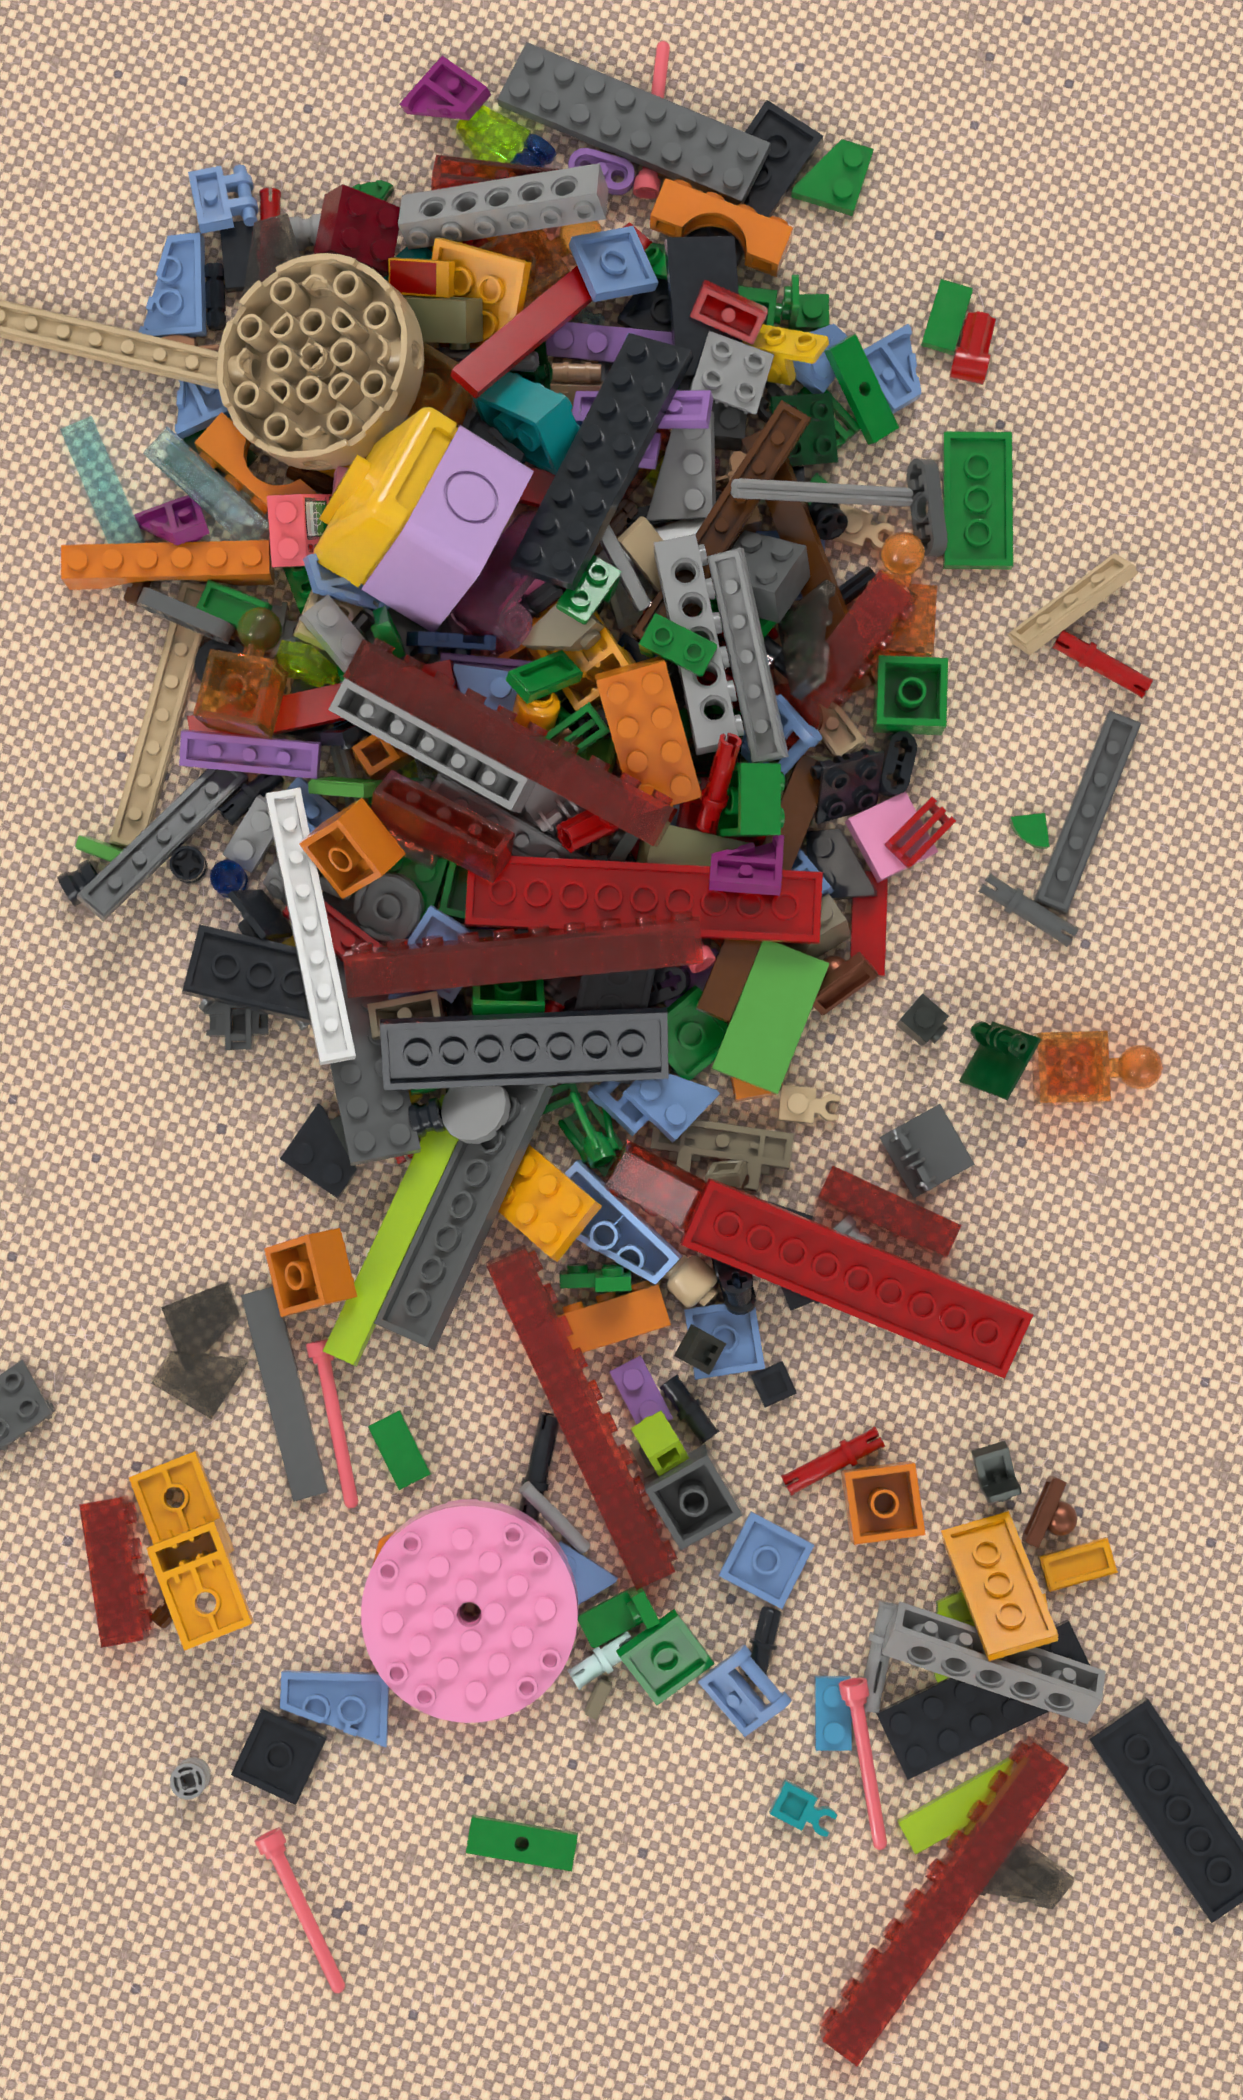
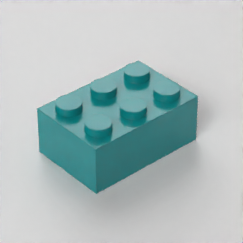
M508 372L477 399L472 396L481 419L489 426H493L503 435L504 439L521 450L526 457V462L556 475L580 429L571 411L573 406L564 394L556 393L545 388L540 383H533L524 379L517 373Z

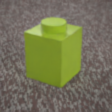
M662 1410L644 1418L639 1424L631 1428L659 1477L690 1459Z

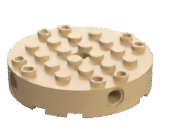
M321 253L305 255L277 266L275 273L263 282L258 280L240 299L241 307L233 321L227 322L221 338L217 360V379L223 405L228 409L235 427L250 442L278 461L289 466L306 470L336 469L338 466L350 465L357 454L363 458L367 457L378 440L404 422L420 388L424 367V344L419 322L407 300L373 268L358 262L352 257L340 254Z

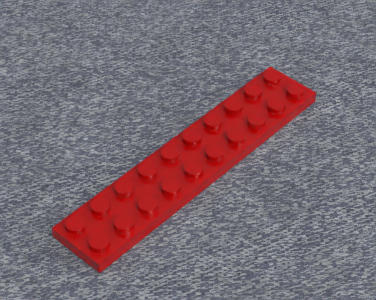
M469 854L465 925L819 944L823 872L782 870L780 896L709 890L711 866Z
M708 1178L680 1242L682 1246L1004 1379L1034 1316L1031 1311L711 1178Z

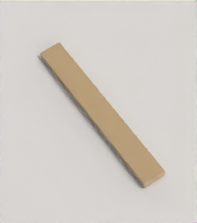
M0 300L1 338L219 390L217 379L218 351Z
M182 580L177 600L196 608L205 585ZM170 622L109 840L111 845L126 848L154 821L194 677L195 658L202 647L205 637L173 622Z

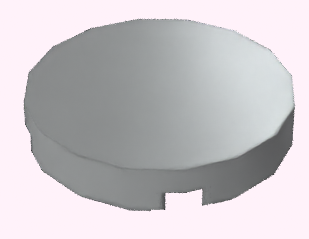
M503 1086L449 1088L443 1099L441 1109L443 1124L451 1135L465 1143L480 1144L491 1140L498 1134L496 1131L501 1125L504 1126L509 1118L511 1107L509 1095Z

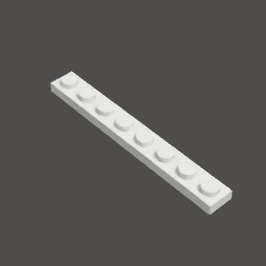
M301 788L266 793L265 798L320 1065L352 1060L355 1059L356 1054L318 870L299 845L310 834Z

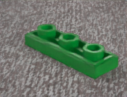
M849 335L825 350L826 357L867 444H874L898 429V423L857 335Z
M472 1815L466 1853L572 1872L578 1833ZM519 1837H525L529 1844L526 1847H519L515 1841Z

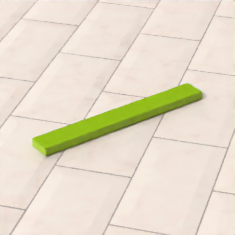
M444 1094L441 1095V1098L439 1100L441 1107L443 1104V1099L445 1097ZM447 1129L440 1133L434 1130L427 1132L426 1136L421 1138V1152L414 1153L354 1282L357 1297L345 1301L323 1352L357 1367L376 1326L374 1322L459 1140L451 1135Z

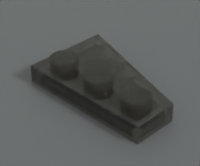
M827 579L792 606L780 623H777L790 694L799 700H802L826 681L829 643L825 641L826 626L832 624L833 612L828 610L829 598L835 596L836 587L835 584Z

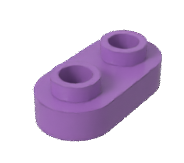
M580 148L570 156L568 168L600 163L609 194L623 195L633 187L635 178L634 167L625 158L590 148ZM616 175H619L623 177L624 180L622 182L616 183L612 180V178Z

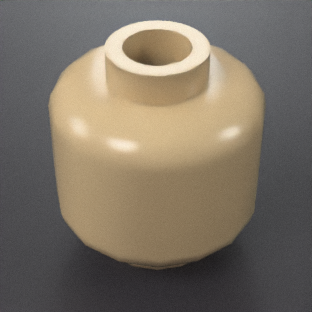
M683 1255L665 1274L668 1278L666 1283L667 1290L685 1307H693L698 1302L704 1307L718 1292L713 1287L717 1282L716 1272L697 1255L689 1258Z

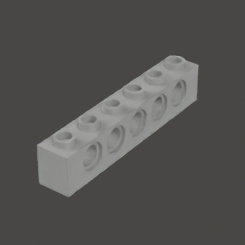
M600 163L406 194L402 195L398 226L408 249L411 250L434 246L435 238L462 242L606 219L609 189Z
M696 534L654 542V556L667 618L717 644V651L706 671L716 676L717 680L714 684L704 686L698 682L697 675L678 666L696 755L717 751L721 734L725 733L726 738L727 733L743 736L744 729L740 714L734 715L731 702L737 701L733 680H726L724 668L730 667L726 646L719 647L717 634L722 633V625L719 612L712 613L710 600L715 599L712 579H705L702 567L708 565L704 544L698 545ZM681 570H689L694 574L695 578L689 583H682L677 580L675 575ZM693 603L697 604L702 609V612L696 617H689L684 614L682 609L687 604ZM716 705L723 710L724 715L718 720H710L705 716L704 710L708 706Z
M344 678L328 709L510 811L521 813L537 781L354 681Z
M900 1601L887 1624L882 1655L1088 1724L1102 1702L1106 1671L1039 1648H1032L988 1661L976 1627Z

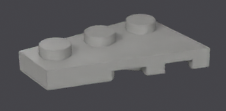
M711 411L709 429H672L646 518L648 521L704 519L715 505L714 412Z

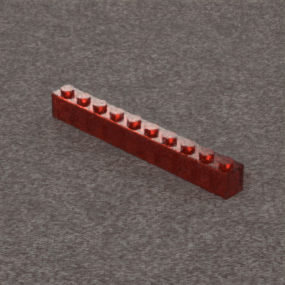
M375 638L373 643L362 639L343 676L344 678L655 847L659 846L678 810L670 805L673 798L656 789L653 790L652 794L647 793L639 788L642 783L640 780L625 772L622 773L621 777L608 771L611 765L594 755L589 760L577 754L580 749L579 747L562 738L558 744L546 738L548 730L531 721L527 727L515 721L518 714L500 704L496 710L484 704L487 697L470 688L465 693L454 688L456 680L439 671L436 672L435 676L423 671L425 664L414 657L406 654L403 660L392 654L395 648L392 645L378 638Z
M680 911L671 913V919L657 920L656 915H641L635 917V922L621 923L620 918L603 919L599 921L600 926L585 927V922H570L564 924V929L550 930L549 925H538L529 927L528 933L514 934V929L509 928L494 930L493 936L479 937L478 932H467L458 934L457 940L444 941L443 936L437 935L422 938V943L408 944V939H396L387 941L386 947L373 948V943L371 942L357 943L351 945L352 950H347L343 955L348 998L703 964L704 953L700 916H692L691 911Z
M524 1244L487 1261L486 1267L636 1590L675 1573L672 1561L678 1558L669 1539L662 1541L657 1529L663 1527L655 1508L647 1509L642 1498L647 1496L645 1486L640 1475L633 1478L628 1468V1465L632 1464L633 1460L625 1443L618 1446L613 1433L619 1430L610 1411L603 1414L598 1403L599 1400L603 1399L600 1388L595 1379L588 1381L583 1369L589 1365L581 1348L573 1349L568 1336L574 1333L566 1315L564 1314L559 1317L553 1306L559 1300L551 1283L543 1284L538 1272L544 1268L535 1250L528 1252Z
M1028 1736L1025 1742L1020 1740L1014 1746L1009 1755V1759L1012 1762L1005 1772L998 1770L988 1784V1788L991 1789L988 1796L983 1802L978 1799L970 1808L967 1814V1818L970 1819L969 1823L962 1831L956 1829L946 1843L947 1852L941 1860L936 1858L928 1867L925 1873L927 1878L920 1890L914 1888L904 1902L905 1911L899 1919L894 1917L888 1923L883 1932L885 1939L878 1949L872 1947L868 1951L861 1964L864 1967L856 1979L851 1977L846 1982L840 1993L843 1998L836 2008L829 2007L819 2022L822 2041L856 2067H858L1069 1770V1767L1063 1760L1032 1737Z

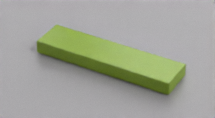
M1020 1750L903 1816L897 1822L916 1855L1037 1787L1040 1783L1023 1752Z

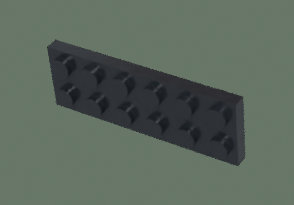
M1068 1620L1055 1625L1058 1632V1641L1036 1647L1090 1665ZM947 1678L881 1709L876 1715L907 1780L1049 1711L953 1678Z
M1145 1697L1087 1738L1208 1920L1213 1923L1243 1902V1840L1149 1699Z

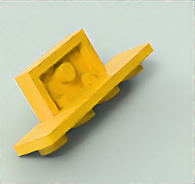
M762 324L754 344L752 345L745 341L743 343L774 354L767 381L790 386L796 378L793 360L814 364L829 345V340L827 336Z

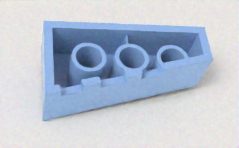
M577 1160L564 1173L602 1205L576 1239L656 1285L679 1261L682 1255L586 1164H583L582 1160Z

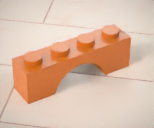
M665 178L650 214V229L670 237H686L689 233L701 227L714 226L723 228L732 233L740 242L744 251L745 266L777 277L791 243L792 226H789L782 218L776 216L768 218L760 215L748 205L739 204L737 206L729 203L717 193H703L695 190L689 183L677 179L672 181Z
M222 412L194 442L197 451L200 453L197 456L200 461L205 462L211 471L216 467L226 475L223 478L225 483L237 493L243 490L251 497L249 500L250 504L263 515L268 512L267 496L317 494L301 479L286 485H271L255 477L247 466V453L251 442L239 432L233 421Z

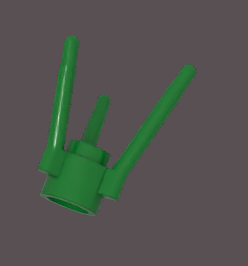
M571 1091L570 1097L587 1135L583 1139L584 1146L563 1120L558 1121V1126L579 1153L583 1164L589 1163L591 1168H598L612 1162L616 1158L614 1151L618 1150L619 1147L614 1137L611 1116L602 1108L606 1136L602 1132L594 1133L577 1093Z

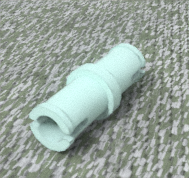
M628 1631L603 1648L596 1647L593 1649L594 1654L567 1670L579 1690L604 1672L609 1674L614 1671L612 1667L622 1661L616 1650L632 1639Z

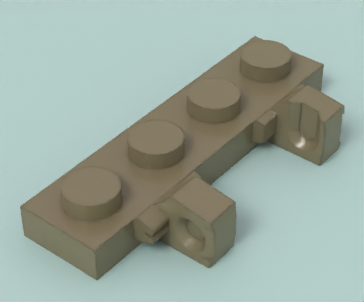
M696 1119L673 1143L654 1125L650 1150L669 1152L668 1161L676 1162L674 1180L688 1182L691 1161L700 1162V1157L725 1161L744 1160L747 1163L748 1173L744 1180L743 1190L757 1192L760 1174L769 1175L770 1167L789 1170L794 1133Z

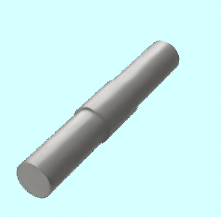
M529 1481L520 1487L519 1492L580 1554L585 1553L590 1548L591 1544Z

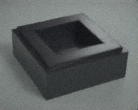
M783 1361L750 1375L765 1408L797 1394Z

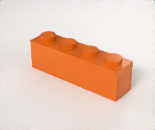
M647 1280L631 1285V1293L618 1297L616 1291L596 1296L597 1304L584 1307L582 1301L562 1307L564 1314L550 1318L549 1312L529 1317L530 1325L524 1326L523 1329L535 1368L670 1326L671 1323L659 1285L651 1286L650 1281Z

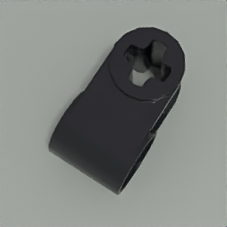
M711 1258L717 1276V1283L720 1285L727 1310L735 1315H745L751 1312L756 1305L752 1274Z

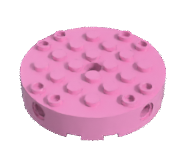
M478 1499L448 1501L445 1504L426 1509L410 1518L392 1534L382 1547L369 1572L362 1596L361 1625L364 1642L370 1659L380 1677L397 1696L410 1706L430 1716L452 1722L479 1723L496 1720L518 1712L533 1703L545 1693L562 1672L568 1661L576 1636L579 1611L577 1585L568 1559L559 1543L539 1522L524 1512L503 1503L497 1504L479 1501ZM466 1602H473L479 1606L481 1612L476 1616L464 1615L461 1605Z

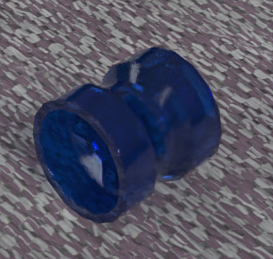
M529 134L523 142L524 149L515 154L510 161V165L519 176L542 173L545 165L551 164L557 153L553 146L545 139L536 134Z
M220 861L211 870V885L224 898L230 899L227 895L231 891L248 890V875L235 861Z

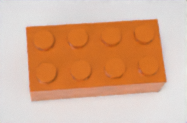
M658 656L595 674L634 816L700 798L701 790L664 658Z

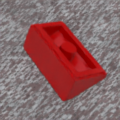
M704 280L690 317L753 345L768 310L765 306Z

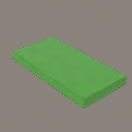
M762 941L712 1069L778 1095L830 963L777 942Z

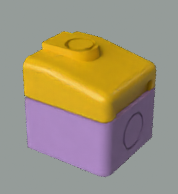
M425 407L378 440L366 459L358 454L356 455L319 520L327 524V527L314 549V554L316 553L319 559L317 562L340 577H344L356 587L362 584L361 590L430 632H435L479 576L534 471L463 426L459 425L457 428L455 421L436 409Z

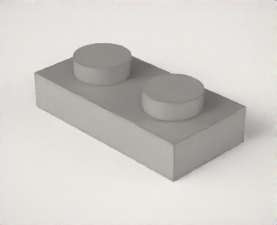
M328 594L299 617L344 673L373 650Z
M261 795L255 798L222 854L250 873L255 872L274 840L266 798Z

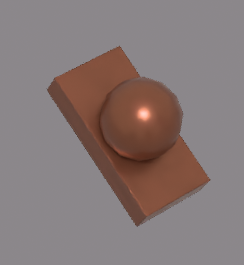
M860 952L847 961L840 956L834 955L824 958L823 961L830 964L813 1007L822 1016L879 976L877 971Z
M1051 1475L1047 1477L1021 1537L1022 1541L1039 1548L1046 1530L1055 1536H1065L1074 1530L1078 1520L1075 1509L1068 1502L1059 1501L1067 1482Z

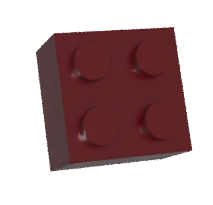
M345 184L338 186L324 195L313 254L331 253L352 257L358 262L373 268L382 277L389 275L388 258H394L399 234L398 220L400 207Z

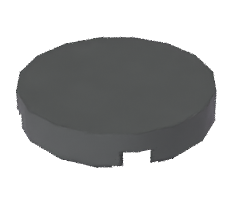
M388 871L382 877L357 891L353 909L355 917L358 918L361 924L359 926L365 933L377 941L391 943L405 939L414 932L423 918L424 902L420 890L412 880L403 874Z

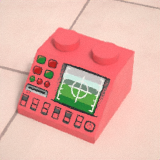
M332 494L267 496L271 568L305 566L303 559L307 555L314 554V549L327 527V524L319 520Z

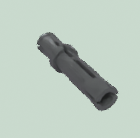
M992 873L987 876L985 881L996 887V890L994 891L985 884H982L978 891L979 893L1004 906L1005 912L1009 914L1014 912L1022 919L1030 922L1068 947L1073 939L1063 934L1061 930L1063 929L1075 936L1079 930L1077 926H1073L1023 895L1024 891L1022 889H1013L993 876Z

